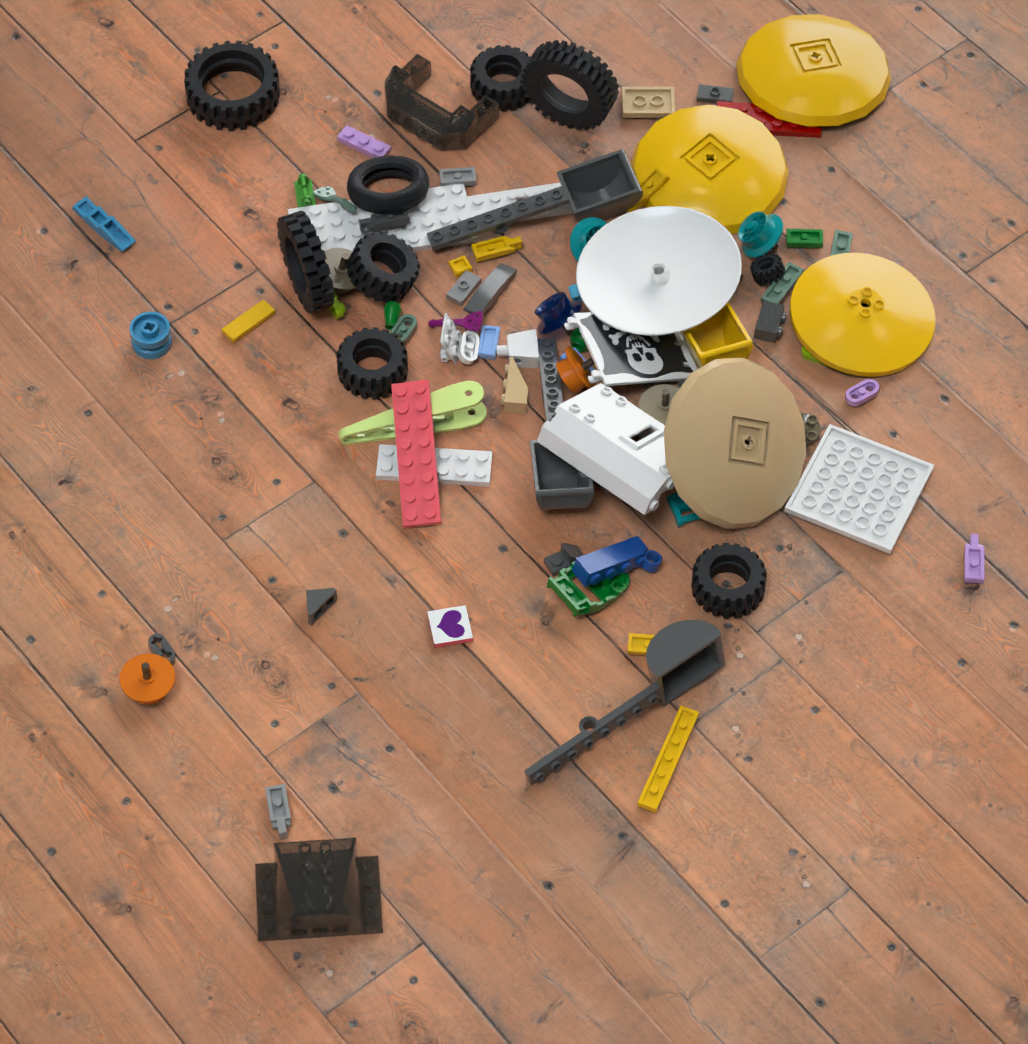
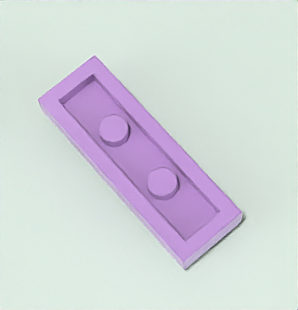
M348 125L337 136L338 142L372 158L387 156L391 152L390 145Z

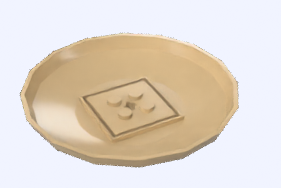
M745 358L715 359L692 372L672 398L664 427L666 467L678 496L699 518L725 529L754 527L778 512L797 487L806 457L803 418L793 394L769 369Z

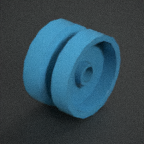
M144 312L137 315L131 321L129 327L133 351L138 356L144 359H157L167 354L171 349L172 338L169 321L164 315L158 312Z

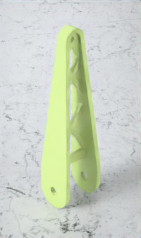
M464 381L431 393L434 433L463 430L484 422L487 410L481 402L484 398V390L479 383ZM467 392H471V393H472L471 396H466L465 394H466ZM393 408L342 428L338 433L341 444L353 445L396 439ZM470 411H474V412H475L474 415H469L468 413H469Z

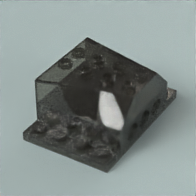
M357 838L273 843L275 862L255 864L258 942L383 933L378 856L358 857Z

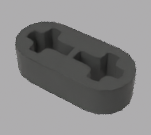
M156 633L151 635L148 639V644L152 654L163 657L165 653L168 658L170 657L168 661L173 666L176 661L175 653L162 634ZM157 641L158 643H161V648H159L157 644H154V642Z

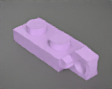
M971 534L969 544H965L964 582L984 583V547L979 545V534Z

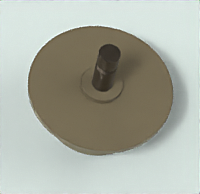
M332 248L324 251L327 258L325 262L329 265L331 272L329 276L333 281L332 289L337 294H345L357 288L352 285L346 268L352 251L344 248Z
M661 384L647 389L640 398L639 409L665 425L672 398L680 388L674 385Z

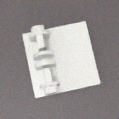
M447 313L444 315L441 333L440 358L442 362L452 360L454 364H457L459 342L462 334L458 331L454 321L450 319Z

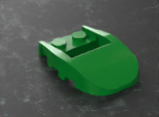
M575 561L568 568L561 569L556 578H548L547 588H552L573 611V616L575 617L599 612L624 594L630 579L627 573H621L611 579H605L595 585L587 586L600 602H591L572 581V579L576 578L572 572Z

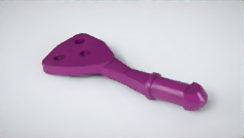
M477 311L463 319L451 320L454 321V325L462 326L468 331L478 332L483 323V313ZM444 318L432 319L428 322V326L431 328L443 326Z

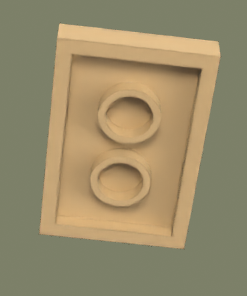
M622 87L623 118H664L675 112L674 87Z

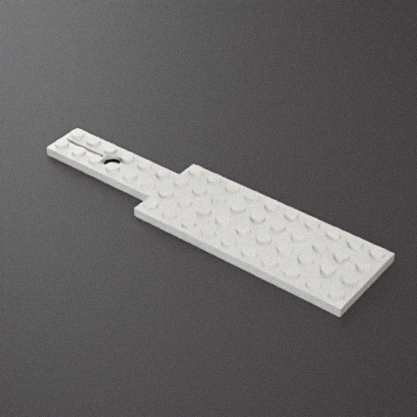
M553 183L467 196L464 184L433 187L428 189L426 197L421 203L407 210L410 223L403 226L388 227L383 230H371L365 233H361L359 229V220L370 218L371 214L376 213L364 211L357 206L356 212L350 213L339 203L332 202L288 209V214L302 210L308 215L311 224L316 229V236H319L322 243L321 249L324 251L332 248H344L353 251L359 239L363 238L364 235L378 232L379 234L387 232L388 235L394 234L400 240L401 238L405 240V243L413 248L412 251L415 252L432 249L426 234L428 232L506 206L520 199H526L560 187L561 184ZM566 204L520 221L572 214L573 212L570 205ZM477 236L457 242L449 246L477 242Z

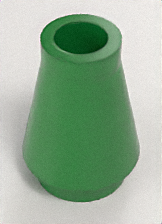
M390 301L384 306L385 328L388 330H392L402 311L401 305L397 302Z

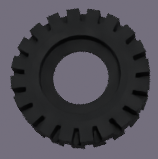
M302 210L278 218L277 233L278 239L281 242L279 243L280 249L284 255V264L288 267L289 279L293 281V289L298 295L300 303L303 304V308L308 313H312L333 306L334 291L332 289L333 281L329 276L331 274L330 268L325 262L327 258L324 250L321 249L322 243L319 236H316V229L311 224L310 218Z

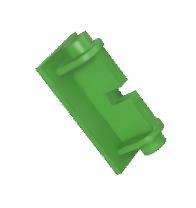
M300 174L298 181H294L298 208L316 205L315 197L313 196L312 179L308 180L306 174Z

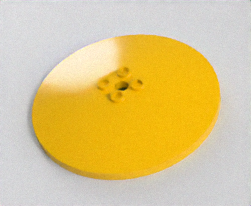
M843 253L829 256L814 263L797 280L789 304L791 324L802 345L815 358L827 366L856 376H886L910 367L927 350L935 329L934 307L923 285L910 272L898 264L870 254ZM866 303L869 305V308L863 307L861 304Z

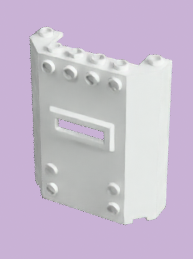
M602 383L558 405L554 410L556 413L554 418L550 422L546 421L541 428L537 439L538 443L644 515L655 511L660 503L658 501L660 495L674 487L665 461V425ZM635 435H638L642 439L635 442L630 438H632Z

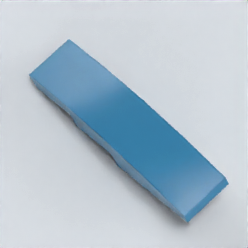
M87 196L73 205L72 209L79 217L119 251H125L136 242L112 215L109 217L100 206L96 207Z

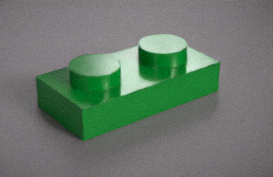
M787 229L786 246L823 248V229Z

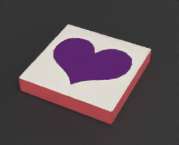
M466 605L427 611L434 648L473 642Z

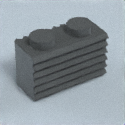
M766 300L763 301L754 331V338L775 343L777 337H781L783 329L781 323H785L787 313L784 312V305L770 303Z

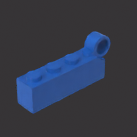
M635 536L577 557L572 572L586 587L592 584L595 585L605 579H611L621 573H627L637 567H642L648 572H656L662 562V556L657 551L648 550V547L639 536Z

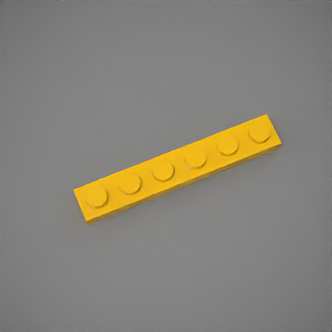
M680 706L637 802L638 807L654 813L657 812L699 717L698 711Z

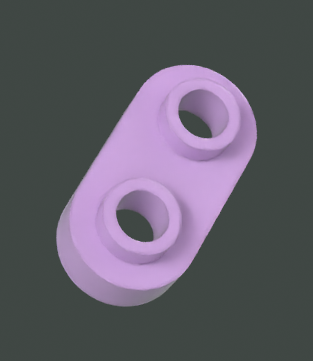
M865 379L846 391L845 401L851 406H859L876 397L879 392L878 382L873 379Z

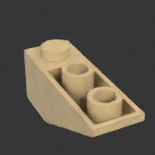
M510 357L509 364L505 365V375H508V377L503 380V390H506V392L501 396V405H504V413L526 415L528 387L514 358Z

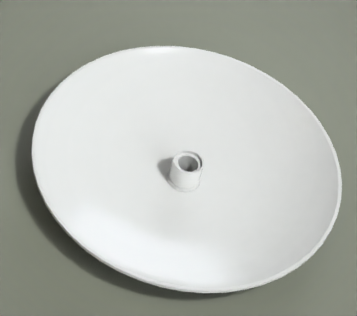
M648 207L629 212L610 221L592 236L579 257L576 271L577 287L581 299L591 313L613 328L639 335L672 334L693 328L707 321L728 303L740 281L742 269L741 255L737 243L730 232L710 216L683 207Z

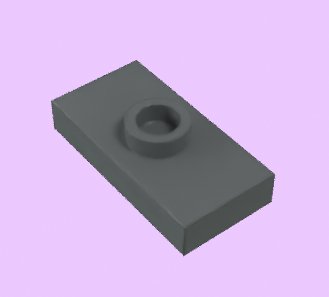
M699 84L698 102L716 104L717 101L732 102L733 88Z

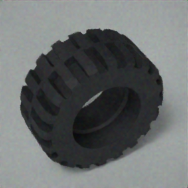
M496 45L495 48L489 47L485 52H480L478 57L474 58L470 67L472 95L479 103L482 102L484 107H491V110L495 111L497 109L501 111L510 109L512 111L516 110V107L521 108L524 106L525 102L528 103L530 98H526L524 95L525 91H522L521 86L523 84L520 83L522 78L520 76L530 56L525 51H520L517 47L511 48L510 45H505V47ZM506 74L516 79L508 82H498L491 78L496 75Z
M373 232L364 235L355 245L346 266L352 285L357 287V291L364 293L365 297L369 299L371 297L377 302L383 301L387 303L391 300L395 302L404 298L409 293L420 272L419 260H417L416 253L412 251L413 248L407 245L406 241L402 238L400 240L396 235H388L387 232H381L380 234ZM373 261L387 265L394 274L382 271Z
M373 327V329L363 328L362 331L357 330L353 332L352 336L348 335L344 342L339 345V350L337 351L339 380L347 391L351 390V394L355 396L361 395V398L367 399V397H372V399H377V397L382 396L384 398L389 393L392 394L391 384L404 383L407 378L408 356L403 341L398 339V336L394 333L390 334L388 330H379L376 327ZM368 357H378L388 362L385 366L373 370L357 365L359 361Z
M723 543L720 546L719 544L713 545L712 549H705L703 554L697 557L696 563H694L691 582L693 597L696 598L699 606L703 605V610L712 612L714 616L718 617L721 615L723 618L728 619L729 616H734V618L741 617V614L745 616L751 613V609L755 610L764 597L767 576L766 569L764 568L765 564L759 559V555L756 552H750V548L746 546L743 548L737 543H734V545H729V543ZM730 572L742 577L746 583L739 588L727 589L717 585L712 578L719 573Z

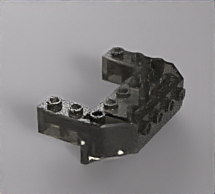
M419 54L414 56L403 68L394 65L384 81L387 117L392 122L401 125L405 130L414 133L418 138L427 141L431 146L441 151L467 149L499 118V103L487 95L470 110L460 105L451 113L416 92L431 77V62Z

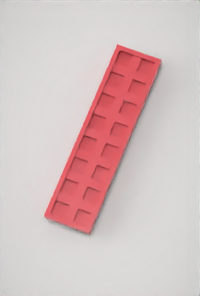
M429 379L391 384L403 527L405 529L442 524Z

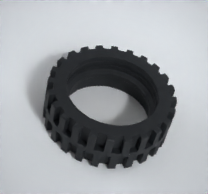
M224 41L225 44L221 45L218 42L214 43L211 48H203L201 54L197 52L194 55V61L190 60L188 62V69H185V91L190 112L192 115L196 114L198 121L202 122L204 120L206 126L211 127L214 125L217 130H222V128H228V131H234V128L245 130L246 126H257V122L260 120L264 122L267 119V114L272 115L274 107L278 105V98H280L278 69H276L275 61H271V55L269 53L264 54L261 47L256 49L249 42L247 45L242 44V41H236V43ZM230 71L251 74L262 82V85L256 92L238 100L217 99L203 90V86L209 79Z

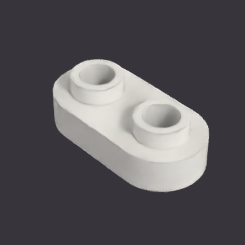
M467 330L460 337L458 358L467 365L473 364L478 356L480 338L474 331Z

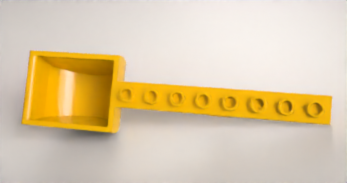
M729 302L707 321L680 332L698 368L715 359H748L753 349V342Z

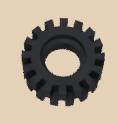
M766 253V256L762 255L760 256L761 258H755V261H752L750 271L755 282L759 285L762 283L763 286L767 285V283L771 285L773 281L776 283L778 282L777 279H781L782 275L785 274V267L778 254L771 253L769 255V253Z

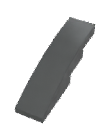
M500 263L478 287L463 311L470 314L481 311L484 314L496 303L497 297L506 290L507 283L516 276L517 270Z

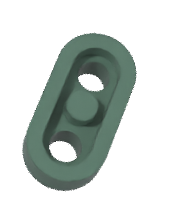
M412 314L402 315L390 331V334L394 333L406 344L417 329L416 317Z

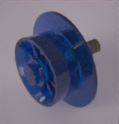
M559 292L548 297L535 310V314L541 320L537 328L540 334H547L562 327L566 334L570 336L574 331L573 329L566 330L564 323H568V317H573L574 313H579L582 303L579 300L569 301L565 292Z

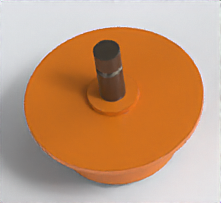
M567 346L565 348L567 358L556 363L562 381L575 394L579 393L586 386L589 389L596 386V383H590L588 380V376H592L589 368L595 364L593 359L590 358L584 362L572 347Z
M141 654L130 659L121 669L119 676L120 686L129 698L145 705L155 704L164 699L173 688L175 671L172 664L166 658L157 654Z

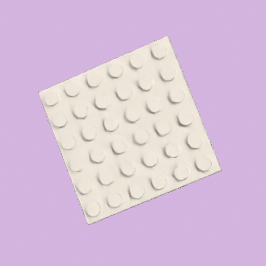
M829 424L797 487L786 504L784 512L891 554L934 469V465Z

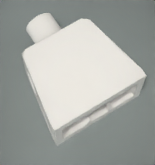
M536 329L508 334L507 345L496 346L497 357L508 356V362L510 357H513L517 367L539 368Z

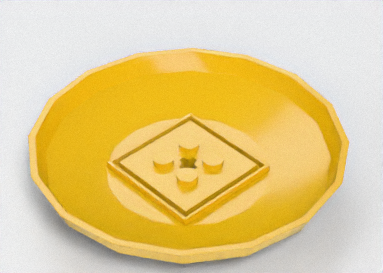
M820 14L791 15L767 23L744 43L736 62L739 85L754 105L777 119L807 127L839 126L865 117L884 101L891 83L887 57L870 34L848 21Z
M714 105L679 109L655 122L636 144L631 162L632 169L639 183L656 166L669 178L643 205L645 208L674 206L692 209L715 219L730 234L738 233L742 222L754 212L761 211L766 215L771 214L784 198L789 175L783 148L763 123L737 109Z

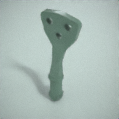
M331 186L321 187L313 191V196L317 198L336 201L350 213L356 212V206L351 204L346 198L343 199L336 196V192Z

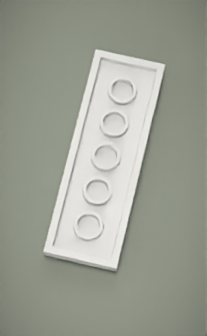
M379 444L376 480L399 481L396 445ZM435 448L438 484L490 487L492 451Z

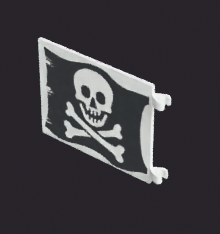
M591 312L574 313L573 317L567 318L568 323H564L566 330L579 328L597 370H592V376H588L590 383L602 380L605 386L680 381L686 380L692 372L697 370L696 364L680 332L666 335L628 333L607 325Z

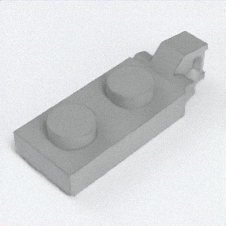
M282 784L265 787L272 828L278 829L279 839L288 838L286 827L291 826V816L286 786Z

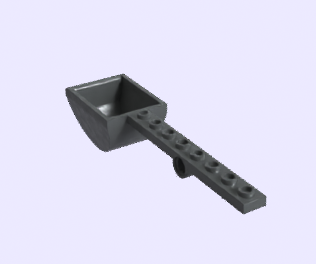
M621 149L558 171L557 177L561 184L560 187L426 234L432 250L435 251L489 231H493L495 234H502L509 229L512 223L566 204L570 205L573 215L578 222L590 217L607 220L636 205L642 198L643 191L625 150Z
M539 338L537 343L542 402L544 404L545 419L550 422L556 415L554 410L563 403L560 374L556 367L558 358L555 338ZM530 440L535 496L541 510L588 507L594 496L592 479L538 443L537 440Z
M683 620L670 624L660 630L652 638L646 651L651 685L600 720L593 716L582 718L579 722L580 733L524 770L530 785L541 782L549 773L557 771L564 763L575 759L580 752L591 748L595 742L607 737L617 727L625 725L629 719L641 714L648 706L659 702L665 707L725 666L722 637L719 629L705 621Z

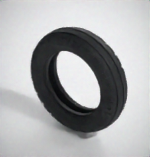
M396 155L379 156L378 158L375 157L362 162L352 170L347 181V192L351 201L358 208L376 214H394L407 211L421 203L429 189V177L424 167L413 159ZM382 177H401L412 182L406 188L390 193H379L365 188L369 182Z

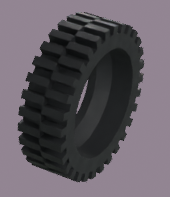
M554 40L553 43L547 41L535 49L520 76L522 77L520 83L523 84L521 86L522 91H525L524 95L526 98H530L528 102L531 105L535 104L536 107L534 109L537 111H543L542 115L545 118L548 115L551 117L550 121L555 122L557 120L560 126L567 124L569 129L575 126L576 130H581L582 127L584 130H589L590 127L593 129L597 125H601L619 94V91H617L619 86L615 84L617 79L612 77L613 71L611 69L607 70L608 65L605 62L601 63L599 56L593 57L594 52L589 50L587 53L584 51L585 47L581 45L577 48L576 43L573 42L568 45L567 41L563 40L561 43L558 40ZM548 75H562L575 81L585 91L588 100L576 99L565 94L551 82Z

